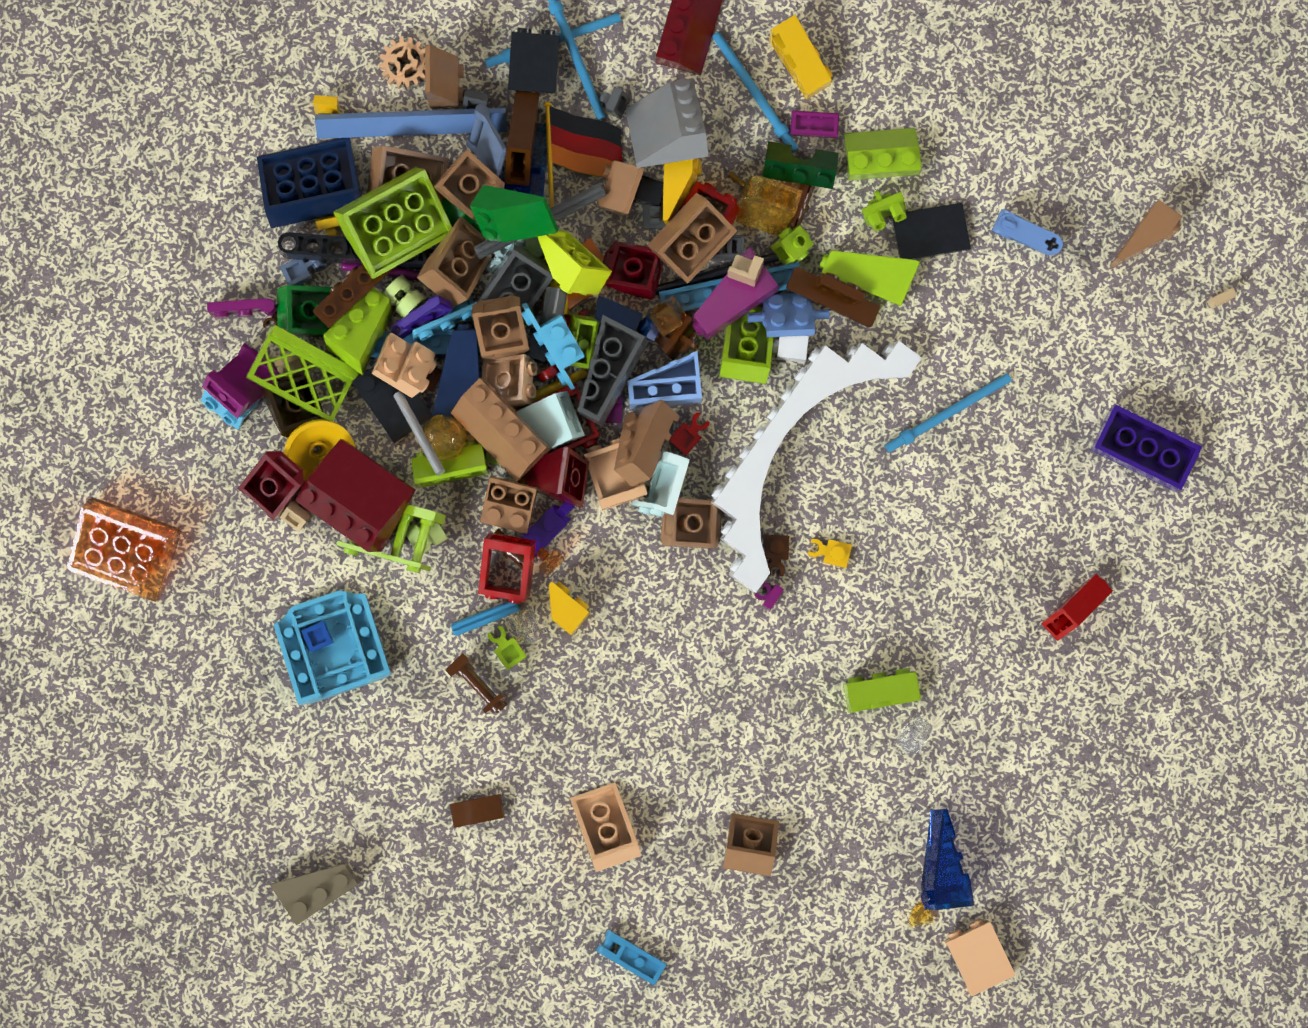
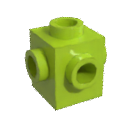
M799 225L793 229L789 226L778 234L780 238L770 247L783 265H787L795 260L799 262L809 254L807 250L814 243L811 241L808 232Z

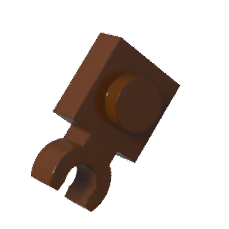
M765 535L764 554L766 559H771V563L768 565L770 571L768 576H771V569L773 567L780 569V577L784 576L785 568L781 564V560L789 559L790 536Z

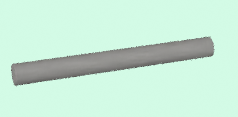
M401 391L395 393L393 396L437 476L443 474L445 469L404 394Z

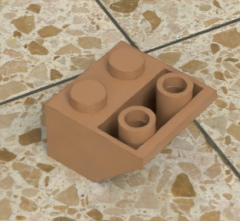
M490 476L480 522L527 534L536 503L537 487Z

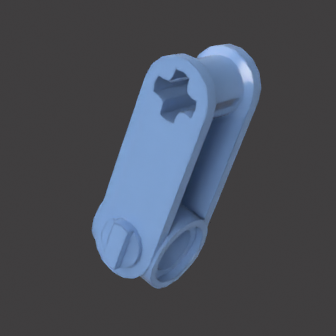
M1001 209L991 230L1002 237L1017 241L1046 255L1059 253L1063 246L1062 239L1057 234L1028 222L1022 217L1004 209ZM1053 238L1056 248L1047 250L1048 245L1045 244V241Z

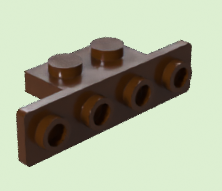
M363 264L359 268L357 266L348 273V278L343 283L338 282L330 290L331 294L314 308L313 313L328 328H331L394 268L372 279Z
M799 267L793 269L786 286L788 290L868 328L873 326L880 306L864 299L866 293L861 292L859 286L853 283L845 284L838 281L839 277L832 273L826 272V274L823 273L816 276Z

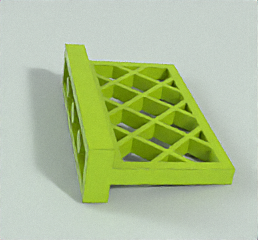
M276 325L270 327L266 334L267 337L246 378L322 419L333 421L352 381L357 378L359 372ZM270 342L279 346L280 357L269 359L267 348ZM293 355L299 357L303 368L291 371L287 357ZM263 356H264L266 361L261 362V360H262V358H263ZM283 359L287 373L275 376L271 362ZM267 364L270 378L263 380L254 375L258 366ZM313 367L321 369L324 379L312 383L308 369ZM304 370L308 384L296 387L292 374ZM288 375L292 389L283 391L279 389L276 378ZM337 378L345 382L341 392L333 394L329 380ZM325 382L329 396L317 399L313 385ZM309 387L313 400L305 403L300 400L297 390ZM330 398L333 408L329 415L321 411L318 401Z

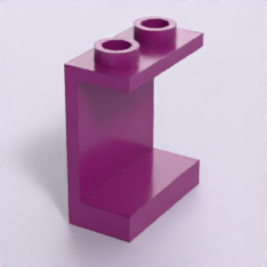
M246 343L241 346L238 355L220 371L212 370L206 376L202 386L237 419L263 397L261 389L265 388L246 378L258 355V352ZM267 364L258 366L254 374L263 380L271 377ZM272 365L275 376L280 375V373L277 372L276 368Z

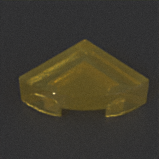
M928 898L920 900L913 907L909 916V927L933 922Z

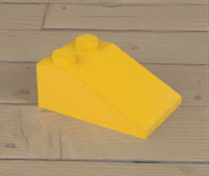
M699 158L664 164L663 221L666 225L679 211L694 184L698 181V175H702V161H699Z

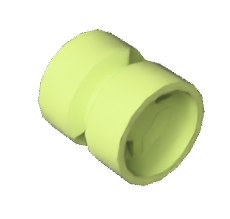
M403 275L396 278L382 293L390 299L391 306H396L395 311L402 318L406 317L410 311L422 306L427 300L418 289L412 290V283ZM405 292L406 295L399 300L398 298Z
M413 523L408 527L406 533L414 549L422 524ZM435 523L434 527H431L424 553L431 550L432 543L438 545L448 539L440 524Z

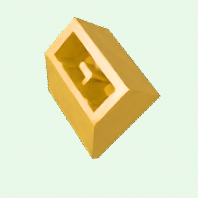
M551 581L549 584L552 620L573 636L590 615L587 611L589 605L579 597L575 600L568 595L571 591L561 582L554 584Z

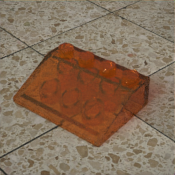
M91 497L81 507L66 570L157 602L175 555L182 529Z

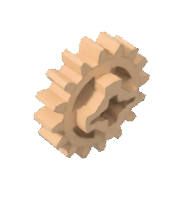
M400 37L397 44L394 40H391L392 47L384 46L386 55L380 54L379 56L380 60L384 61V63L379 64V68L385 70L382 73L383 78L390 77L388 79L389 85L396 82L398 89H401L404 84L407 90H410V84L412 83L418 87L419 79L425 81V48L421 49L422 44L420 41L414 45L411 37L408 39V42H404L403 37ZM413 51L419 55L421 62L413 58ZM408 58L409 64H406L402 70L400 62H404ZM389 65L396 67L397 75L391 72ZM416 72V74L407 78L409 74Z

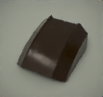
M305 374L293 378L296 387L308 384ZM289 380L277 383L279 389L283 391L292 389ZM313 385L317 399H319L316 388ZM309 387L297 390L299 398L306 403L313 400ZM266 388L261 389L279 432L286 438L300 425L308 421L322 419ZM318 401L321 411L324 412L320 401Z

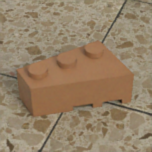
M663 400L629 412L624 416L614 471L631 486L652 478L662 456L660 449L664 440L669 441L671 436L669 429L672 423H677L680 417Z

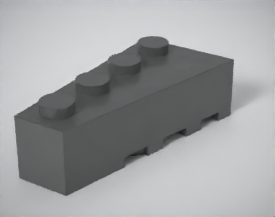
M604 315L601 319L600 331L597 335L595 350L590 361L587 380L585 381L578 407V412L581 416L602 427L648 344L645 336Z

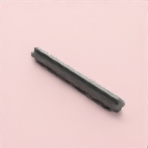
M597 184L551 207L550 210L555 222L605 197L606 192L601 184ZM486 240L476 245L474 250L478 258L482 259L516 241L500 242Z

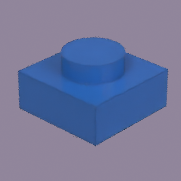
M648 314L640 322L638 333L645 336L647 340L654 341L665 320L656 315Z
M325 621L301 630L310 653L334 643Z

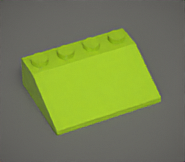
M416 167L333 212L344 235L372 279L441 242L452 228L426 170Z

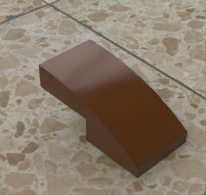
M501 794L450 804L454 828L505 818Z

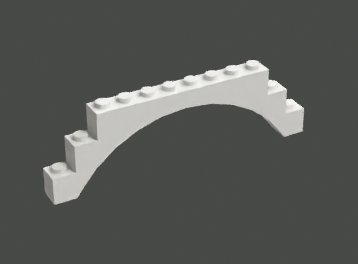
M902 342L889 343L881 353L884 356L883 358L863 343L850 347L845 354L847 360H844L827 346H822L820 349L816 347L808 357L810 360L806 368L802 367L795 375L794 379L797 381L793 387L788 386L780 398L783 399L778 407L774 406L768 413L767 418L769 421L764 427L761 425L754 433V442L751 446L746 445L741 451L739 457L742 459L737 466L733 464L725 474L727 477L723 485L719 484L712 492L711 496L714 498L711 503L733 519L732 522L727 521L720 532L723 535L720 539L743 555L741 559L737 557L730 566L732 572L729 576L750 591L756 593L770 574L761 542L759 512L763 484L771 460L785 435L803 414L825 397L841 389L868 380L909 377L922 357Z

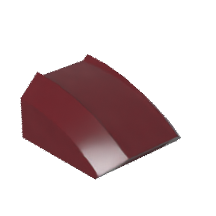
M615 241L606 251L603 259V264L612 271L605 285L633 296L653 300L656 296L664 262L649 247Z
M267 451L237 489L265 511L268 517L275 520L282 515L302 487L303 470L282 451Z

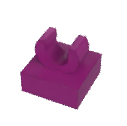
M763 582L762 586L767 589V594L761 596L755 593L754 596L758 600H765L762 606L771 610L784 589L776 584L771 589L768 583Z

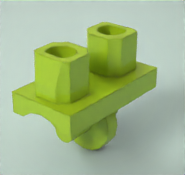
M876 190L873 192L875 199L868 201L869 206L861 209L866 225H870L875 232L886 227L884 220L886 217L892 215L895 222H900L907 218L904 197L901 192L892 196L890 193L881 196L879 191Z

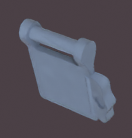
M479 104L475 108L474 115L476 118L472 133L467 138L466 146L477 155V159L499 177L506 154V146L489 117L490 109L486 105Z

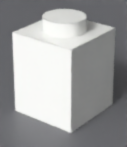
M786 336L774 339L773 353H777V360L805 363L809 336Z

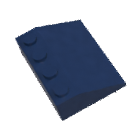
M340 138L257 156L264 209L271 229L332 216L334 211L362 196L350 138Z

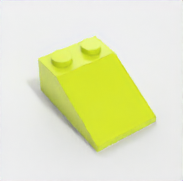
M558 230L555 234L538 236L552 277L560 284L561 290L568 294L580 293L585 296L587 294L598 295L612 272L568 231Z

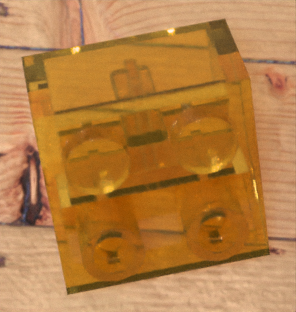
M749 176L736 222L778 236L796 214L802 190L763 176Z

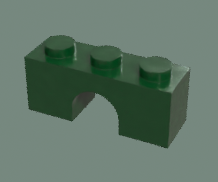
M768 141L762 178L833 189L839 153L815 149L812 158L800 159L792 154V145Z

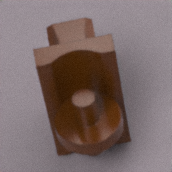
M675 314L670 320L669 325L676 331L671 337L663 332L656 340L662 351L673 361L679 353L685 355L689 348L693 351L698 349V346L694 343L698 337L694 333V321L688 315L683 317Z

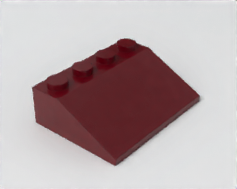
M340 439L305 481L295 501L365 551L382 552L416 489L344 439Z

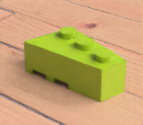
M375 288L371 289L324 334L327 350L361 375L364 374L367 362L373 356L374 348L393 315L390 299Z
M909 668L895 670L896 675L886 677V672L871 674L872 679L865 681L862 680V676L848 678V683L843 684L848 713L920 701L921 696L916 672H910Z

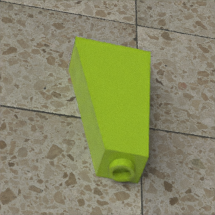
M831 250L829 255L824 254L819 266L823 268L822 273L824 274L826 272L838 276L840 281L853 283L859 286L861 290L901 306L920 262L911 259Z

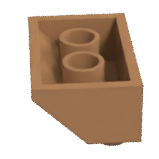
M696 193L647 246L686 283H689L737 230L706 198Z

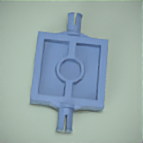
M799 294L772 295L762 302V312H748L747 314L748 323H763L766 328L767 337L815 335V320L830 318L829 309L815 310L811 300Z

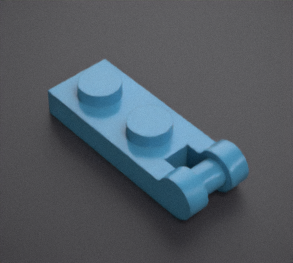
M608 929L604 935L606 938L603 944H599L596 951L655 986L667 963ZM614 942L620 945L617 953L610 950Z

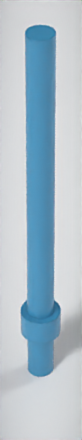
M548 0L550 4L548 6L549 11L557 21L596 118L601 120L606 115L564 16L562 2Z
M615 13L570 30L573 38L619 23L621 18L619 13ZM562 33L555 34L560 35L559 43L564 42ZM511 48L502 50L501 54L484 59L487 68L504 62L506 64L510 63Z
M720 32L714 34L712 38L774 127V133L778 139H782L785 144L792 145V153L798 150V145L789 134L790 129L785 123L780 121Z
M1006 373L911 430L907 428L899 433V437L885 444V449L890 453L904 444L906 446L915 441L914 438L1012 382L1011 377Z

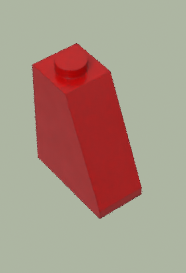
M1096 573L1083 583L1041 624L1058 641L1077 628L1113 590Z

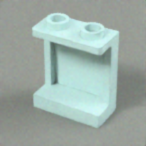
M568 391L555 393L517 411L552 449L585 436Z
M660 451L662 456L653 473L645 502L633 500L632 505L639 507L638 512L663 517L664 514H674L690 459L670 452Z

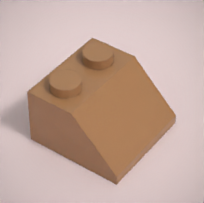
M615 160L610 165L606 164L602 174V178L605 179L603 188L606 196L597 200L596 207L622 217L628 215L644 168H637V166Z
M731 813L723 868L771 876L776 854L779 821Z

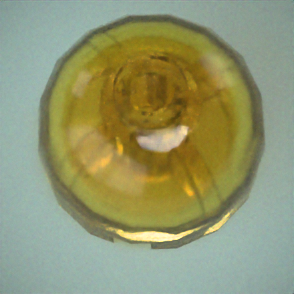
M436 415L422 425V429L440 461L449 460L460 455L463 452L462 448L468 445L465 429L455 417ZM421 448L422 454L426 457L424 451Z

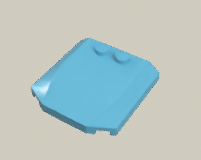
M336 591L292 606L287 611V614L274 624L299 706L330 698L380 681L391 675L366 594ZM325 621L334 643L310 653L301 630Z

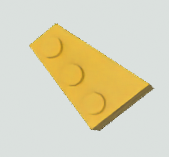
M796 14L771 29L769 42L806 100L831 85V77L833 75L826 64L823 65L819 58L818 50L812 45Z

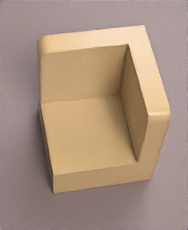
M736 255L732 266L728 269V277L755 287L763 267L764 258L754 255L753 260Z

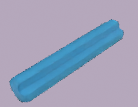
M507 601L453 622L451 624L453 634L458 636L520 611L519 604Z

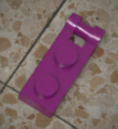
M268 298L207 302V312L210 315H214L215 319L229 318V314L237 313L238 317H251L253 312H264L266 315L272 316L277 311V305Z

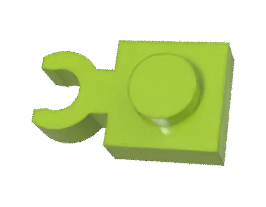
M499 626L501 637L495 639L491 633H488V638L491 642L498 644L499 647L494 652L508 671L527 658L514 637L510 640L506 639V630Z

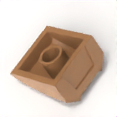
M467 149L455 160L433 187L458 209L475 220L470 205L481 187L488 185L504 189L505 183Z
M509 295L507 297L481 300L472 305V316L482 358L498 359L523 354L529 350L525 321L521 314L523 310L520 297Z
M678 498L674 514H664L662 517L660 538L663 546L717 549L721 538L722 511L711 503L712 500Z

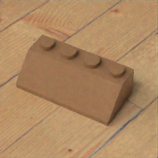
M479 378L461 396L451 412L516 482L552 449L486 379Z

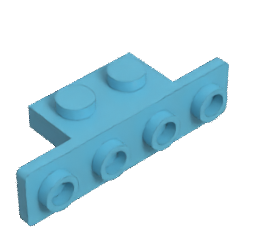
M470 295L468 300L453 307V310L445 316L414 329L412 332L413 341L419 339L421 341L427 340L434 335V332L441 329L444 332L453 328L455 323L459 321L468 322L472 320V305L477 302H474Z
M527 303L522 304L525 311L521 314L528 326L533 324L537 332L533 333L538 344L546 346L548 352L545 353V356L551 366L557 365L560 372L556 375L563 387L568 384L570 390L575 389L564 368L585 356L562 315L559 314L539 325Z

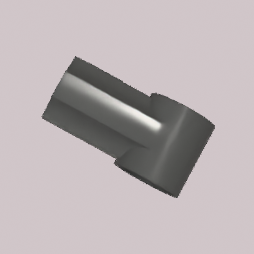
M546 287L543 311L536 319L539 325L559 314L562 315L567 324L564 317L566 292L560 288Z

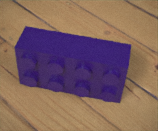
M1115 404L1110 407L1090 451L1174 492L1182 490L1202 446Z

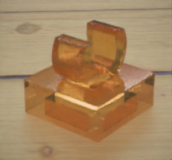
M542 547L536 553L543 560L539 567L548 576L565 560L556 549L550 554Z

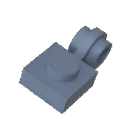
M293 259L280 266V269L288 285H302L313 279L309 270L312 269L315 272H320L327 267V262L310 260L305 263L304 260Z

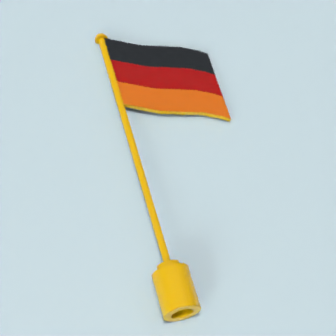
M547 101L544 102L543 107H545L549 208L554 206L552 163L577 173L602 177L606 164L610 165L614 160L622 162L621 129L604 121L569 114L552 107V104ZM554 278L547 286L560 288V284ZM568 294L566 298L564 317L568 316Z

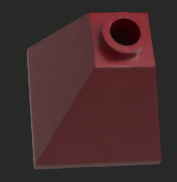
M563 447L544 455L518 483L537 487V493L578 508H583L589 461L569 447Z

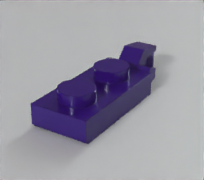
M439 295L431 297L425 304L410 311L406 317L397 320L389 328L393 334L404 339L414 329L451 312L453 305L451 301Z
M564 503L559 508L555 504L528 529L527 534L524 533L520 537L537 540L535 557L567 526V523L571 520L567 515L575 506Z

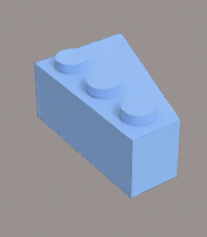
M695 351L663 367L628 380L630 410L640 409L660 400H663L668 406L702 403L698 352Z

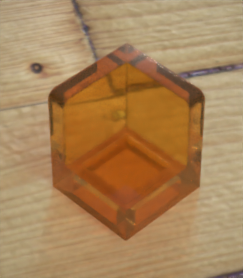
M674 296L656 305L650 315V319L663 337L681 327L686 317L685 312Z

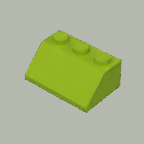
M915 128L844 133L848 181L919 175L921 171L920 148Z
M477 441L464 443L463 448L454 449V446L440 448V452L436 453L445 472L439 476L434 472L424 451L416 453L417 457L411 458L415 485L418 488L489 474L484 447L478 444Z

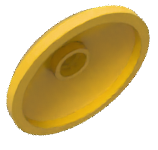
M325 419L312 420L297 427L288 437L283 453L303 470V485L340 439H344L355 447L350 433L340 424ZM315 446H321L319 451L313 450Z

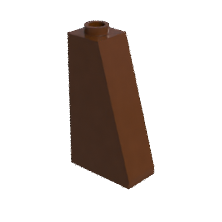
M516 91L506 149L505 184L529 186L540 93Z

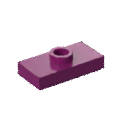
M792 110L791 136L838 138L839 113Z

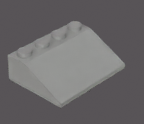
M693 78L669 82L625 109L637 168L709 156L706 131Z

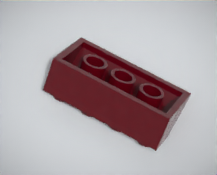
M672 0L656 53L655 63L701 76L723 0Z

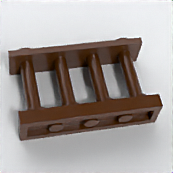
M462 653L445 671L453 678L461 677L465 679L488 704L482 710L485 714H494L495 712L498 714L508 705L505 700L509 697L504 693L496 695L474 672L475 668L472 666L476 663L470 655Z

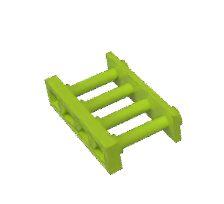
M407 505L401 516L390 555L381 552H367L351 540H349V544L337 541L336 545L345 548L344 553L358 556V553L361 552L407 565L406 570L420 574L421 569L431 570L430 566L421 564L430 529L434 527L435 523L444 525L446 515ZM416 517L421 519L420 523L422 525L412 560L410 561L400 558L409 523Z

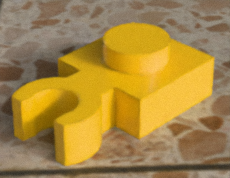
M811 539L810 543L817 544L819 549L815 553L808 551L807 555L810 557L822 555L824 556L823 563L847 568L851 544L828 539L826 546L818 539Z

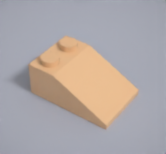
M616 782L570 798L595 872L641 856L637 839Z

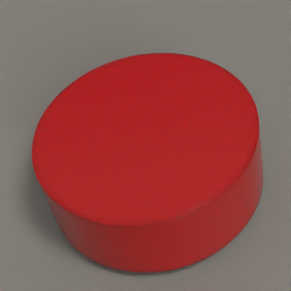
M555 364L543 370L537 376L541 382H545L560 371Z

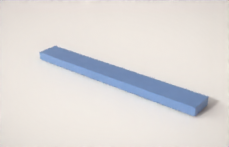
M489 108V117L497 132H507L506 108ZM475 109L316 114L315 125L317 139L472 133L476 116L474 115Z

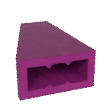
M748 248L742 256L753 260L755 253L751 248ZM764 265L755 287L731 279L727 273L694 314L693 328L700 337L704 335L709 340L778 292V284Z

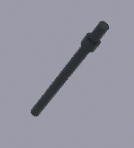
M774 252L763 256L756 255L764 258L763 265L780 261ZM732 264L698 273L689 283L680 278L659 284L656 295H659L661 291L694 285L726 276Z

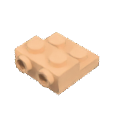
M391 332L386 337L372 374L413 398L419 392L423 393L428 387L429 380L426 377L436 367L437 362L434 360L436 353L417 341L411 345Z
M526 354L498 359H483L482 379H486L513 408L529 406L532 404V399L536 397L533 376L537 375L538 368L534 360Z

